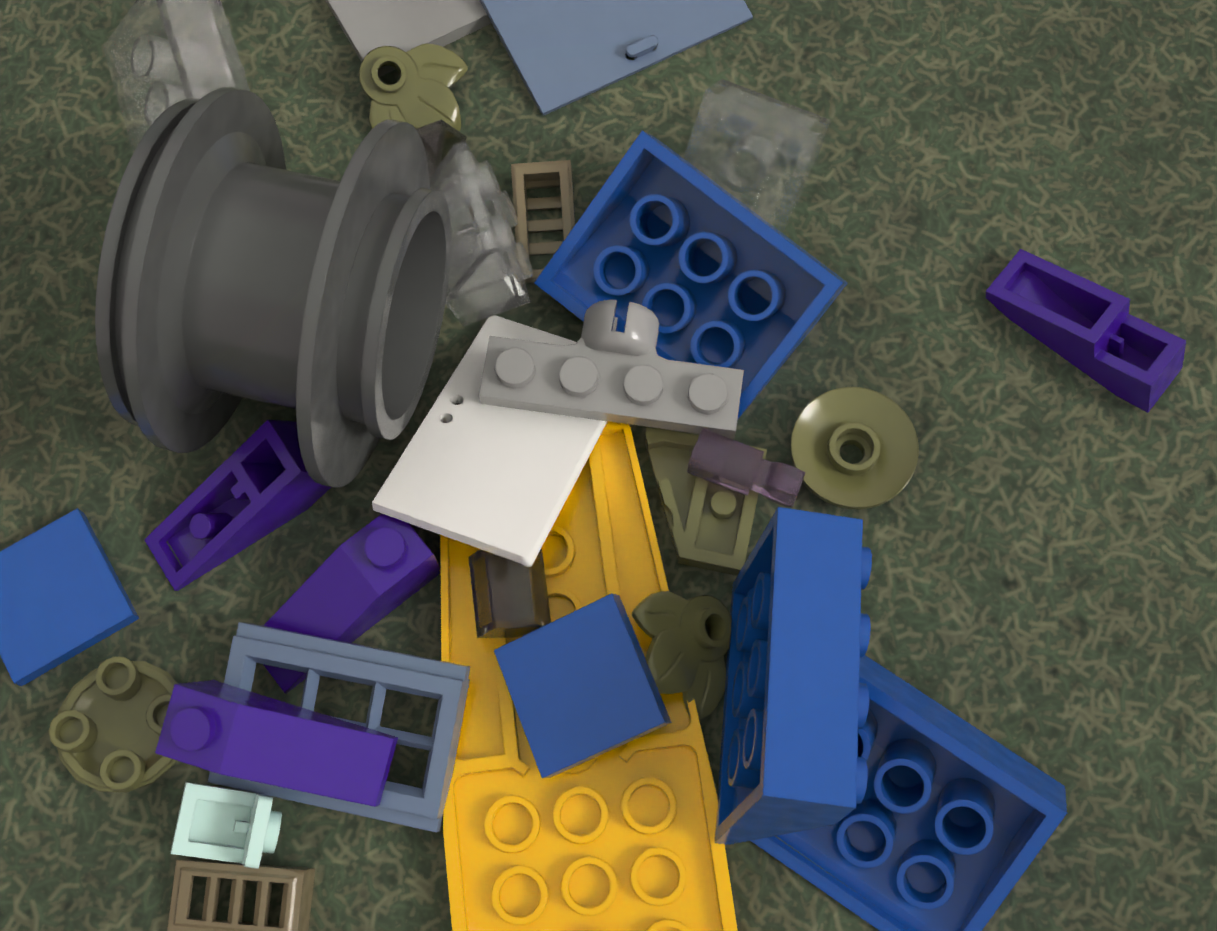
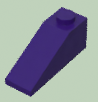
M267 420L144 540L174 591H178L308 510L331 487L316 483L309 476L301 456L297 422ZM167 541H168V543L170 544L171 548L173 549L174 553L176 554L177 558L179 559V561H180V563L182 564L183 567H181V565L179 564L178 560L176 559L175 555L173 554L172 550L170 549L169 545L167 544Z
M380 514L342 543L263 626L352 643L440 574V566L434 554L409 523ZM263 664L285 694L306 679V673Z
M208 680L174 684L155 753L221 775L376 807L381 802L398 737L225 683Z

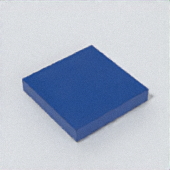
M78 508L0 551V656L14 684L23 686L140 619L86 515Z
M611 593L494 650L542 778L556 776L672 723L619 595Z

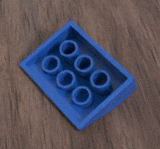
M641 131L534 284L583 322L585 312L592 304L603 300H617L615 317L618 318L617 331L623 333L625 331L629 302L645 306L655 313L659 321L656 345L658 356L667 360L744 370L738 412L739 419L817 324L847 285V282L660 140Z
M777 507L733 582L730 609L732 622L729 649L727 651L715 843L730 845L835 825L856 809V804H860L864 799L867 788L868 768L866 759L857 756L858 729L863 728L867 719L869 690L866 684L859 683L860 658L864 657L868 649L871 624L869 615L861 613V590L866 588L870 578L872 553L869 547L862 546V519Z
M864 655V657L860 658L859 683L868 686L869 709L865 725L862 729H858L857 756L866 759L868 768L867 788L863 801L860 804H856V809L835 825L778 835L777 837L751 840V842L879 931H982L1066 816L1065 786Z

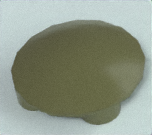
M125 657L106 659L98 668L92 670L71 688L58 710V714L50 723V740L58 749L60 761L77 781L100 792L127 793L154 783L172 768L177 761L156 754L155 751L174 684L178 683L167 671L145 661H130Z

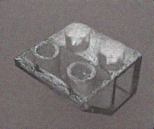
M466 141L455 144L430 177V189L441 191L444 194L451 218V263L445 304L463 326H467L530 303L531 300L525 279L534 275L522 242H515L511 230L512 227L518 225L513 204L507 191H500L490 162L486 160L478 163Z

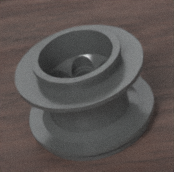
M222 87L209 92L201 99L187 98L178 101L158 116L136 147L121 179L106 227L97 278L95 329L98 362L107 395L118 414L128 423L140 427L146 438L156 447L177 453H189L206 445L220 432L236 410L242 397L296 409L298 440L305 468L309 476L316 483L334 488L349 484L360 473L380 438L392 440L400 435L417 407L432 365L443 320L451 263L452 236L449 206L441 191L430 189L426 152L422 139L415 127L407 122L397 120H385L377 124L360 143L341 181L286 170L282 141L275 119L265 102L253 92L234 87Z

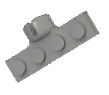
M603 300L592 304L585 312L581 338L574 345L562 346L489 336L479 391L481 404L735 438L744 370L667 360L658 356L656 345L659 321L655 313L645 306L629 302L625 331L623 333L617 331L618 318L615 317L617 300Z

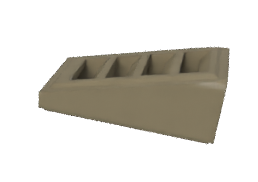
M571 160L511 164L519 284L534 283L544 270H530V255L555 254L563 241L529 243V233L563 231L565 240L576 224ZM560 187L561 196L527 199V189ZM562 209V218L528 221V211Z
M176 860L167 931H308L315 868L259 865V868L256 869L244 867L241 863ZM194 876L207 877L202 918H189ZM221 878L232 879L227 920H217ZM247 880L258 881L253 922L242 921ZM273 883H284L279 923H268Z

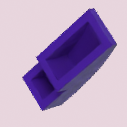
M1022 249L1017 252L986 290V299L1009 320L1114 395L1147 413L1183 367L1186 340L1130 315L1129 298Z

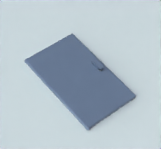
M480 0L542 116L753 19V15L744 0ZM626 55H628L631 58L634 57V60H629L626 57Z

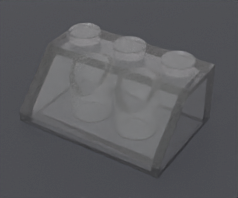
M136 0L103 46L133 153L146 131L158 116L176 102L187 98L201 99L209 92L222 87H234L250 91L245 77V70L241 64L230 30V23L226 17L221 0Z

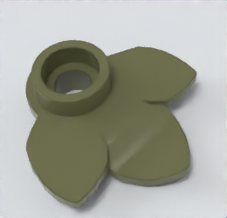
M428 43L421 44L407 52L393 46H381L370 51L361 63L359 81L363 92L371 100L369 113L371 128L373 129L377 124L385 120H397L413 125L417 131L434 136L450 135L459 132L461 129L460 110L452 91L448 87L454 85L465 75L468 70L466 63L453 51ZM383 66H392L399 72L400 80L393 85L384 84L378 77V70Z
M670 591L650 594L632 612V616L638 626L652 638L645 657L659 693L674 694L682 692L688 714L687 701L689 703L695 699L699 720L714 711L724 695L726 680L724 655L729 649L731 616L725 605L713 596L701 595L686 600ZM705 622L709 628V636L705 630Z

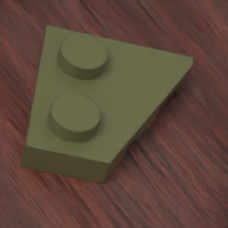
M646 427L645 445L678 563L738 576L746 561L767 449L675 430Z

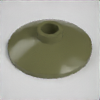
M843 387L819 395L802 410L792 431L790 451L796 473L803 484L814 495L831 505L856 510L880 506L895 498L907 486L918 463L919 444L910 418L892 399L871 389ZM848 444L855 445L861 450L863 459L855 464L848 463L842 459L840 448Z

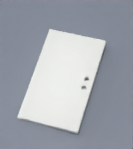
M490 314L372 501V506L376 512L515 561L525 567H531L608 421L481 404L479 391L489 336L562 346L577 343Z

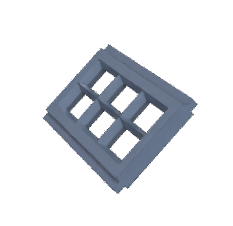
M239 622L237 634L232 639L224 680L225 684L251 692L256 663L306 673L300 707L314 711L320 676L373 686L366 723L342 718L337 719L398 737L397 744L428 750L429 754L423 787L418 788L386 781L380 805L373 807L221 775L211 771L209 772L208 782L436 833L441 831L443 811L457 754L470 682L468 678L471 666ZM386 689L439 699L432 737L380 726Z

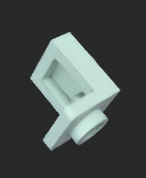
M185 782L170 852L175 855L241 863L244 867L258 869L262 852L273 854L275 851L282 812L271 810L273 797L270 795Z

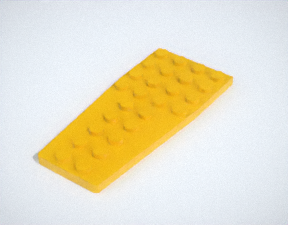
M608 421L531 567H525L515 561L440 535L441 661L471 666L468 678L470 682L454 770L443 811V837L452 931H738L725 844L715 843L718 797L695 699L689 703L687 701L688 714L682 692L660 694L672 723L556 776L542 778L494 653L495 649L613 593L620 596L640 647L646 657L652 638L638 626L632 616V612L650 594L669 591L631 427L629 424Z

